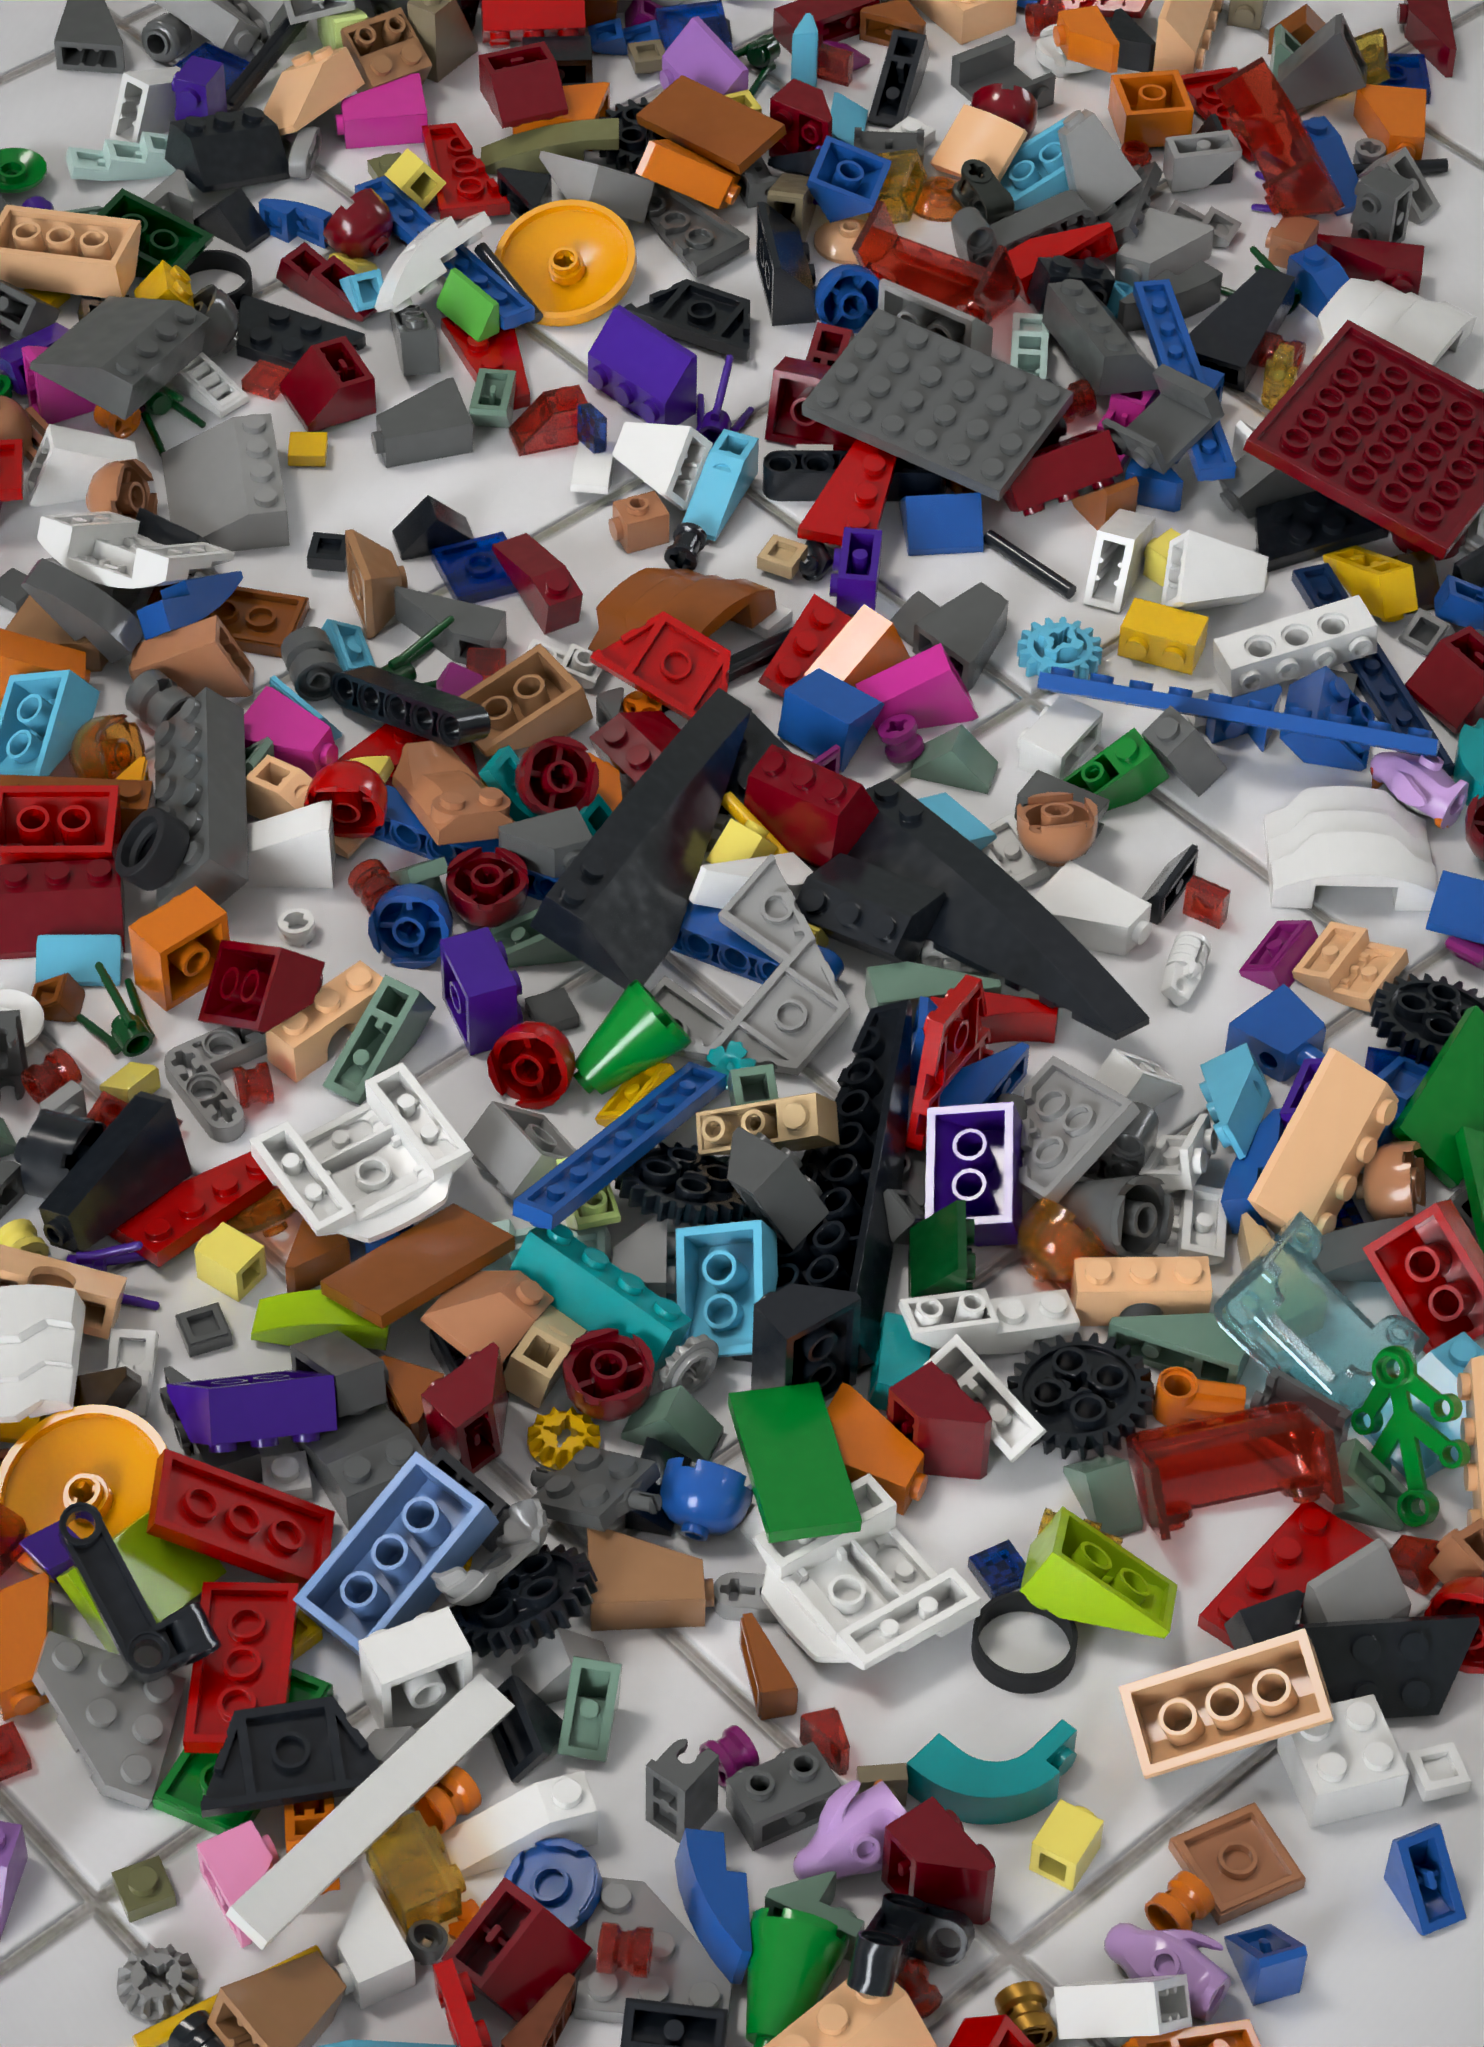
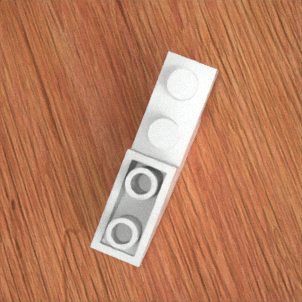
M483 211L469 216L458 224L455 223L452 216L433 222L420 232L402 251L389 270L374 306L377 312L392 309L394 313L399 312L413 302L410 298L417 292L423 295L438 286L439 283L436 279L447 272L443 263L457 255L455 248L462 243L464 247H467L483 237L481 231L492 224L486 212Z
M982 1288L900 1299L899 1308L912 1340L941 1349L951 1338L958 1334L976 1354L1032 1352L1035 1340L1053 1338L1056 1335H1074L1075 1332H1078L1080 1320L1066 1289L990 1299L986 1289Z

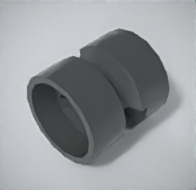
M311 626L298 628L283 640L280 647L281 656L289 671L294 689L301 698L308 701L327 699L332 696L330 686L334 674L343 671L340 662L335 655L330 638L324 630Z
M151 669L140 674L132 682L126 693L125 705L128 711L145 724L148 723V726L156 731L163 721L170 720L181 710L186 700L194 697L160 670Z

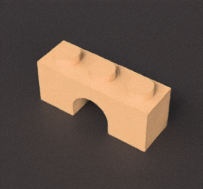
M360 960L323 985L318 994H316L312 1005L265 1033L268 1061L296 1083L328 1061V1046L332 1037L343 1026L350 1032L354 1031L383 977Z
M0 1244V1286L36 1284L76 1289L86 1306L83 1333L109 1339L111 1328H114L119 1316L127 1277Z
M1208 1256L1074 1257L1070 1294L1071 1302L1080 1320V1326H1109L1112 1317H1120L1121 1312L1125 1308L1138 1303L1156 1305L1161 1308L1162 1315L1209 1313L1213 1290Z

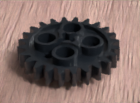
M642 97L641 103L637 104L629 99L628 106L626 107L617 103L615 104V111L607 109L605 117H599V119L619 118V150H599V157H606L607 165L616 163V170L618 171L629 168V174L631 175L635 174L650 138V130L638 125L636 114L650 103L645 97ZM653 132V140L667 139Z
M1426 973L1423 980H1419L1413 974L1408 975L1407 981L1396 976L1393 984L1385 981L1382 989H1377L1369 1014V1016L1373 1017L1371 1027L1378 1028L1377 1037L1388 1038L1386 1043L1388 1048H1401L1399 1056L1404 1057L1411 1054L1415 1056L1416 1064L1426 1060L1430 1061V1065H1432L1466 1009L1477 1005L1484 1012V997L1478 998L1476 996L1478 992L1476 988L1468 991L1462 989L1463 982L1461 981L1456 982L1454 985L1448 984L1445 976H1442L1439 981H1433L1432 977Z
M661 1141L657 1148L651 1149L614 1179V1188L620 1190L619 1198L629 1199V1207H642V1215L656 1214V1221L658 1222L664 1221L667 1218L671 1219L676 1227L680 1226L682 1222L688 1223L690 1227L698 1226V1224L713 1225L715 1223H731V1221L742 1222L743 1217L751 1216V1210L727 1179L730 1156H701L698 1153L697 1145L686 1148L679 1142H675L674 1147H668Z
M1075 1332L1072 1342L1066 1343L1061 1335H1056V1346L1050 1347L1043 1341L1039 1342L1040 1354L1031 1351L1024 1352L1026 1364L1014 1363L1015 1376L1007 1377L1010 1392L1047 1431L1032 1446L1043 1441V1450L1046 1455L1051 1453L1056 1447L1060 1448L1061 1457L1065 1460L1072 1450L1078 1451L1081 1460H1085L1088 1450L1092 1449L1100 1457H1104V1446L1110 1445L1118 1451L1122 1450L1121 1437L1135 1441L1136 1428L1146 1429V1415H1153V1400H1155L1154 1383L1151 1380L1150 1368H1144L1141 1355L1132 1357L1130 1345L1123 1346L1117 1350L1115 1337H1111L1104 1344L1099 1343L1098 1333H1093L1089 1341H1082L1080 1333Z
M544 1544L538 1554L523 1559L498 1581L496 1588L487 1600L471 1606L454 1605L449 1609L466 1638L472 1653L477 1651L479 1657L483 1658L493 1651L495 1657L499 1658L507 1649L511 1648L515 1655L519 1653L525 1644L529 1643L530 1647L536 1648L538 1640L542 1637L554 1639V1630L557 1628L569 1629L572 1627L569 1619L571 1617H582L585 1614L582 1606L593 1604L594 1601L591 1594L598 1591L595 1583L598 1579L584 1552L579 1554L576 1547L566 1551L563 1544H559L550 1551L548 1545Z

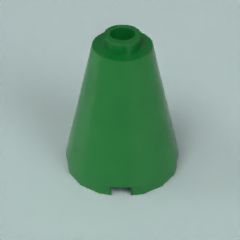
M637 979L627 986L575 1060V1067L578 1071L574 1073L573 1077L589 1094L596 1089L603 1095L682 1051L692 1042L666 1009H663L655 1000L656 998Z
M770 1907L760 1908L753 1912L750 1922L752 1954L748 1963L746 2039L754 2047L766 2045L823 1999L848 1952L850 1940L847 1933L841 1939L837 1937L838 1926L831 1921L814 1914L789 1908H783L781 1917L767 1916Z

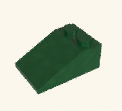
M123 188L96 214L141 221L142 227L135 277L146 278L162 260L171 267L177 265L185 271L214 238L213 234Z

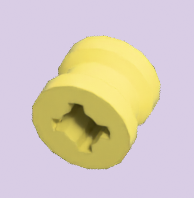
M23 1218L15 1219L0 1228V1244L44 1256L49 1255V1247L41 1237H37V1229L30 1220Z

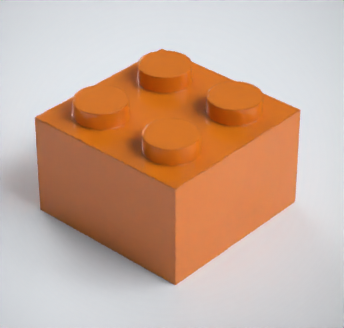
M1178 69L1111 75L1108 111L1123 150L1165 146L1166 137L1189 135L1192 133L1194 108Z
M194 886L129 925L135 985L166 1012L206 988L221 939L230 941L227 912L197 886Z

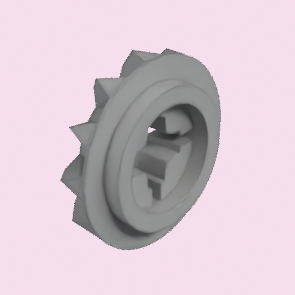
M702 1334L697 1337L691 1336L687 1338L684 1345L676 1346L675 1352L671 1356L666 1357V1366L658 1373L660 1378L658 1388L661 1391H665L682 1385L690 1394L697 1391L714 1371L719 1354L717 1343L707 1335Z
M149 1943L146 1950L137 1955L130 1952L127 1963L123 1968H118L117 1994L122 2005L131 2014L147 2020L167 2019L185 2010L195 1998L199 1985L198 1972L188 1952L182 1954L176 1951L171 1943L166 1948H155ZM146 1972H153L157 1976L166 1972V1982L169 1990L157 1983L148 1987L149 1982Z

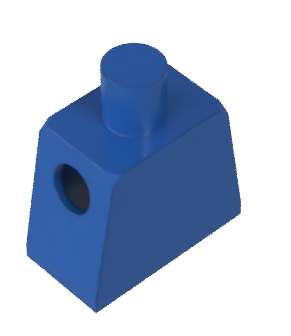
M1282 984L1229 1023L1225 1052L1247 1043L1262 1073L1278 1082H1285L1298 1073L1304 1059L1325 1057L1326 1054L1323 1053L1326 1026L1288 986Z

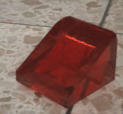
M468 648L466 668L482 675L483 680L507 665V651L503 648Z
M1401 1535L1389 1550L1398 1574L1405 1586L1417 1593L1427 1595L1439 1582L1436 1575L1428 1568L1440 1552L1436 1548L1439 1541Z
M833 1707L803 1714L800 1717L799 1740L804 1746L814 1741L829 1767L839 1776L846 1775L849 1768L850 1745L838 1710Z

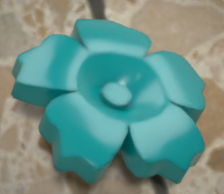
M732 1040L729 1042L727 1049L723 1046H718L716 1049H710L709 1054L706 1056V1059L715 1065L709 1067V1069L727 1075L725 1090H728L727 1081L731 1069L756 1066L757 1061L755 1059L745 1058L748 1051L743 1047L742 1042Z

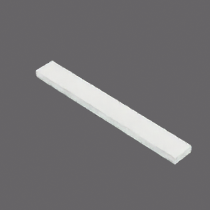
M482 1674L476 1675L230 1906L225 1915L263 1950L502 1722L515 1705Z

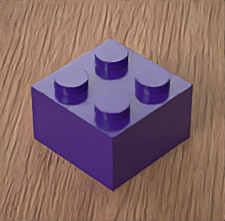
M484 927L440 939L442 998L470 1056L492 1050L494 1043L513 1025L523 1022L522 1010L517 1001V996L522 995L520 977L516 970L510 971L503 943L501 941L496 942L489 927Z

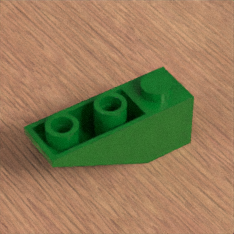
M1134 727L1063 780L1109 799V808L1107 810L1109 811L1138 801L1170 776L1156 754Z

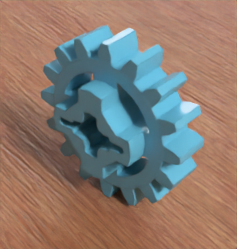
M1048 617L1045 618V625L1042 626L1033 622L1031 623V631L1023 630L1021 640H1018V666L1026 668L1025 675L1027 677L1039 676L1040 672L1051 673V667L1053 666L1075 670L1074 678L1088 680L1089 674H1097L1098 665H1101L1103 649L1100 647L1101 638L1093 637L1094 629L1091 627L1083 630L1080 629L1081 621L1079 620L1069 624L1065 617H1061L1059 623H1053Z

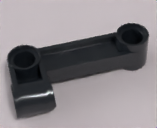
M78 1502L71 1504L63 1511L59 1520L58 1536L60 1543L65 1548L132 1678L148 1683L158 1680L182 1666L190 1665L205 1658L222 1646L200 1602L189 1604L170 1614L161 1622L156 1623L97 1508L89 1503ZM78 1518L86 1519L92 1523L94 1531L87 1538L77 1539L67 1531L68 1524ZM142 1646H152L160 1652L162 1659L154 1667H142L134 1659L135 1651Z
M901 1893L884 1894L881 1907L865 1930H861L857 1934L847 1985L851 1989L863 1994L886 1997L892 1995L895 1981L910 1957L939 1966L950 1967L958 1964L965 1957L975 1937V1928L971 1919L965 1913L958 1910L930 1904L910 1895ZM949 1928L959 1935L961 1945L955 1948L943 1945L938 1939L937 1930Z

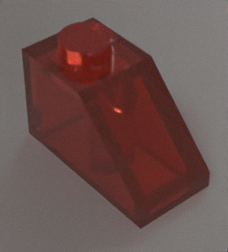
M580 385L544 391L508 428L518 455L523 456L578 445V431L582 434V426L586 429V421L590 424V406ZM583 409L586 412V420L582 418L581 425L578 423V414L582 417ZM587 430L586 437L582 435V440H586V438L590 440V433Z

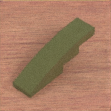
M619 118L588 119L547 125L514 134L481 147V160L485 165V172L487 174H497V169L505 167L550 174L539 158L540 151L584 161L585 150H619Z

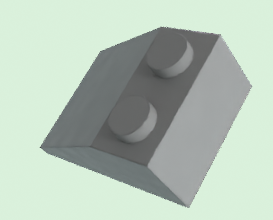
M540 151V160L567 200H585L605 206L616 213L627 226H629L630 220L644 223L655 182L602 165Z

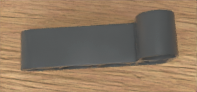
M1067 190L991 225L988 224L978 209L974 207L962 208L953 216L951 229L958 257L974 278L985 280L1004 272L1000 256L1026 240L1095 224L1096 217L1079 193L1074 190Z
M1010 1093L1001 1094L997 1097L995 1103L1014 1102L1021 1120L1027 1119V1104L1024 1101V1097ZM1134 1102L1141 1112L1083 1176L1098 1180L1139 1175L1142 1167H1144L1156 1147L1159 1125L1156 1112L1148 1105Z

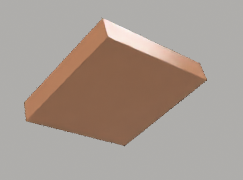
M1255 1802L1172 1837L1169 1840L1168 1849L1181 1869L1196 1875L1211 1891L1215 1900V1907L1210 1913L1218 1925L1304 1888L1305 1876Z

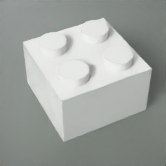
M449 1607L435 1612L422 1613L411 1621L390 1629L377 1630L367 1638L358 1641L362 1695L379 1729L412 1726L416 1729L423 1726L473 1679L472 1650Z
M1374 1694L1332 1703L1331 1709L1334 1721L1290 1734L1277 1740L1276 1749L1310 1828L1401 1807L1403 1804L1409 1771Z

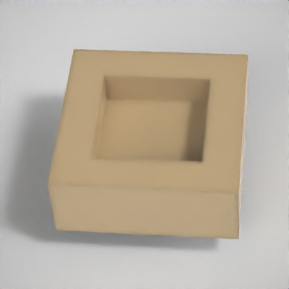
M773 534L757 556V568L792 580L799 570L800 561L805 562L807 559L808 545Z

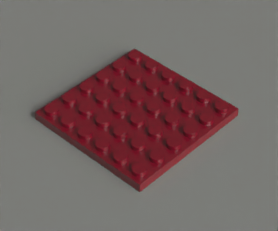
M1347 320L1247 438L1243 451L1443 560L1484 508V393Z

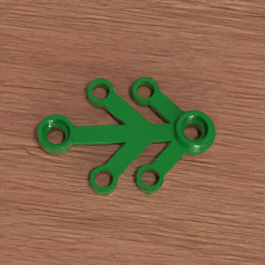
M1399 1345L1383 1348L1373 1360L1372 1375L1376 1383L1362 1407L1353 1412L1351 1424L1355 1432L1360 1435H1369L1380 1431L1383 1426L1381 1410L1391 1396L1394 1413L1372 1448L1371 1453L1391 1472L1392 1464L1390 1457L1399 1443L1408 1490L1399 1497L1397 1512L1400 1519L1406 1525L1418 1527L1432 1523L1436 1519L1440 1508L1438 1498L1427 1488L1419 1440L1436 1453L1442 1465L1449 1469L1467 1465L1471 1459V1450L1465 1441L1461 1439L1450 1440L1414 1411L1410 1393L1430 1407L1431 1415L1438 1422L1454 1421L1460 1417L1463 1409L1460 1398L1453 1393L1441 1394L1417 1374L1416 1360L1408 1349ZM1396 1361L1398 1362L1400 1368L1399 1376L1396 1374L1394 1370V1364ZM1444 1400H1446L1450 1406V1412L1448 1415H1446L1442 1409V1403ZM1365 1413L1371 1419L1369 1428L1365 1426L1363 1421ZM1452 1447H1455L1459 1453L1457 1461H1454L1451 1457ZM1421 1499L1425 1504V1514L1421 1511L1419 1506Z

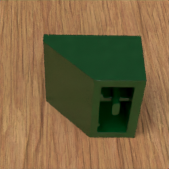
M956 1200L910 1228L908 1298L973 1290V1282H967V1280H975L976 1256L975 1253H972V1248L967 1246H974L975 1221L974 1219H966V1200Z

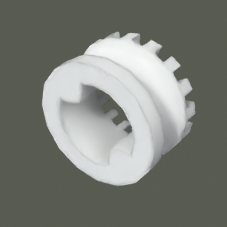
M291 908L284 911L278 917L279 937L284 944H289L292 947L294 945L301 947L302 944L305 946L308 942L311 943L313 938H315V919L309 910ZM294 924L304 925L300 929H290V926Z

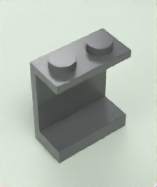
M1008 35L952 56L951 85L970 102L974 92L981 87L994 83H1003L1002 89L1013 90L1014 85L1032 93L1038 102L1039 110L1052 105L1054 102L1056 75L1050 72L1033 80L1030 79L1014 65L1015 41Z
M1162 363L1152 373L1161 394L1127 427L1108 418H1105L1101 423L1104 430L1110 431L1118 455L1125 454L1134 459L1141 467L1145 469L1150 467L1164 474L1225 414L1214 388Z

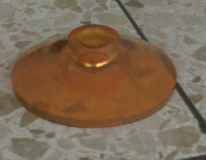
M932 176L916 181L909 187L906 193L908 208L914 214L926 220L936 222L952 221L953 216L962 209V206L952 196V188L960 180L946 176Z
M278 1188L225 1223L245 1235L262 1232L264 1237H272L287 1229L288 1223L286 1220L298 1210L293 1208L280 1188Z

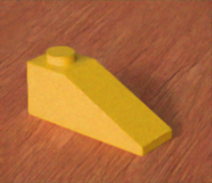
M1357 545L1323 555V562L1329 563L1335 575L1351 596L1359 595L1370 614L1381 618V621H1399L1404 618V614L1418 610L1412 565Z

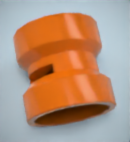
M454 1766L414 1805V1810L428 1829L436 1834H443L454 1826L456 1817L468 1815L481 1805L482 1797L472 1777L464 1769Z
M1180 1871L1168 1882L1167 1891L1155 1894L1145 1904L1144 1910L1146 1917L1156 1930H1192V1922L1205 1918L1214 1909L1215 1900L1211 1891L1201 1879L1188 1871Z

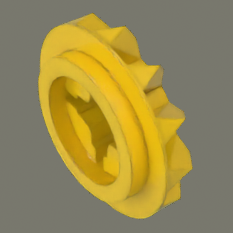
M573 1405L568 1411H558L553 1406L549 1414L545 1416L537 1414L535 1423L528 1427L527 1446L530 1454L538 1463L550 1469L561 1470L585 1446L600 1448L599 1425H595L591 1417L586 1414L577 1413ZM569 1429L571 1436L566 1438L561 1447H558L557 1436L562 1433V1430Z

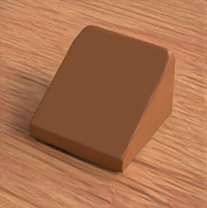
M64 973L34 984L31 996L40 1003L45 1020L76 1022V1017L82 1009L85 991L69 973Z

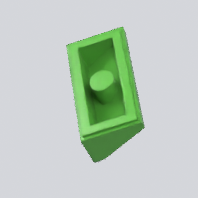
M457 268L451 269L438 297L437 309L477 342L499 333V303Z

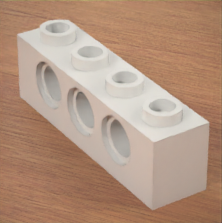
M1356 595L1213 639L1214 668L1230 696L1235 697L1313 673L1324 666L1329 668L1377 653V623L1361 597Z

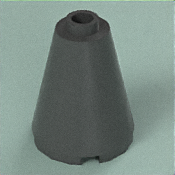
M1135 1175L1076 1182L1067 1194L1053 1208L1049 1206L1052 1220L1056 1225L1117 1257H1157V1254L1152 1253L1156 1250L1159 1243L1166 1244L1171 1235L1174 1222V1202L1171 1194L1164 1193L1160 1184L1165 1183L1161 1179L1149 1175Z

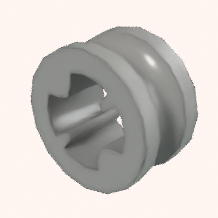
M1373 138L1357 141L1353 163H1373L1385 155L1386 146L1381 141Z

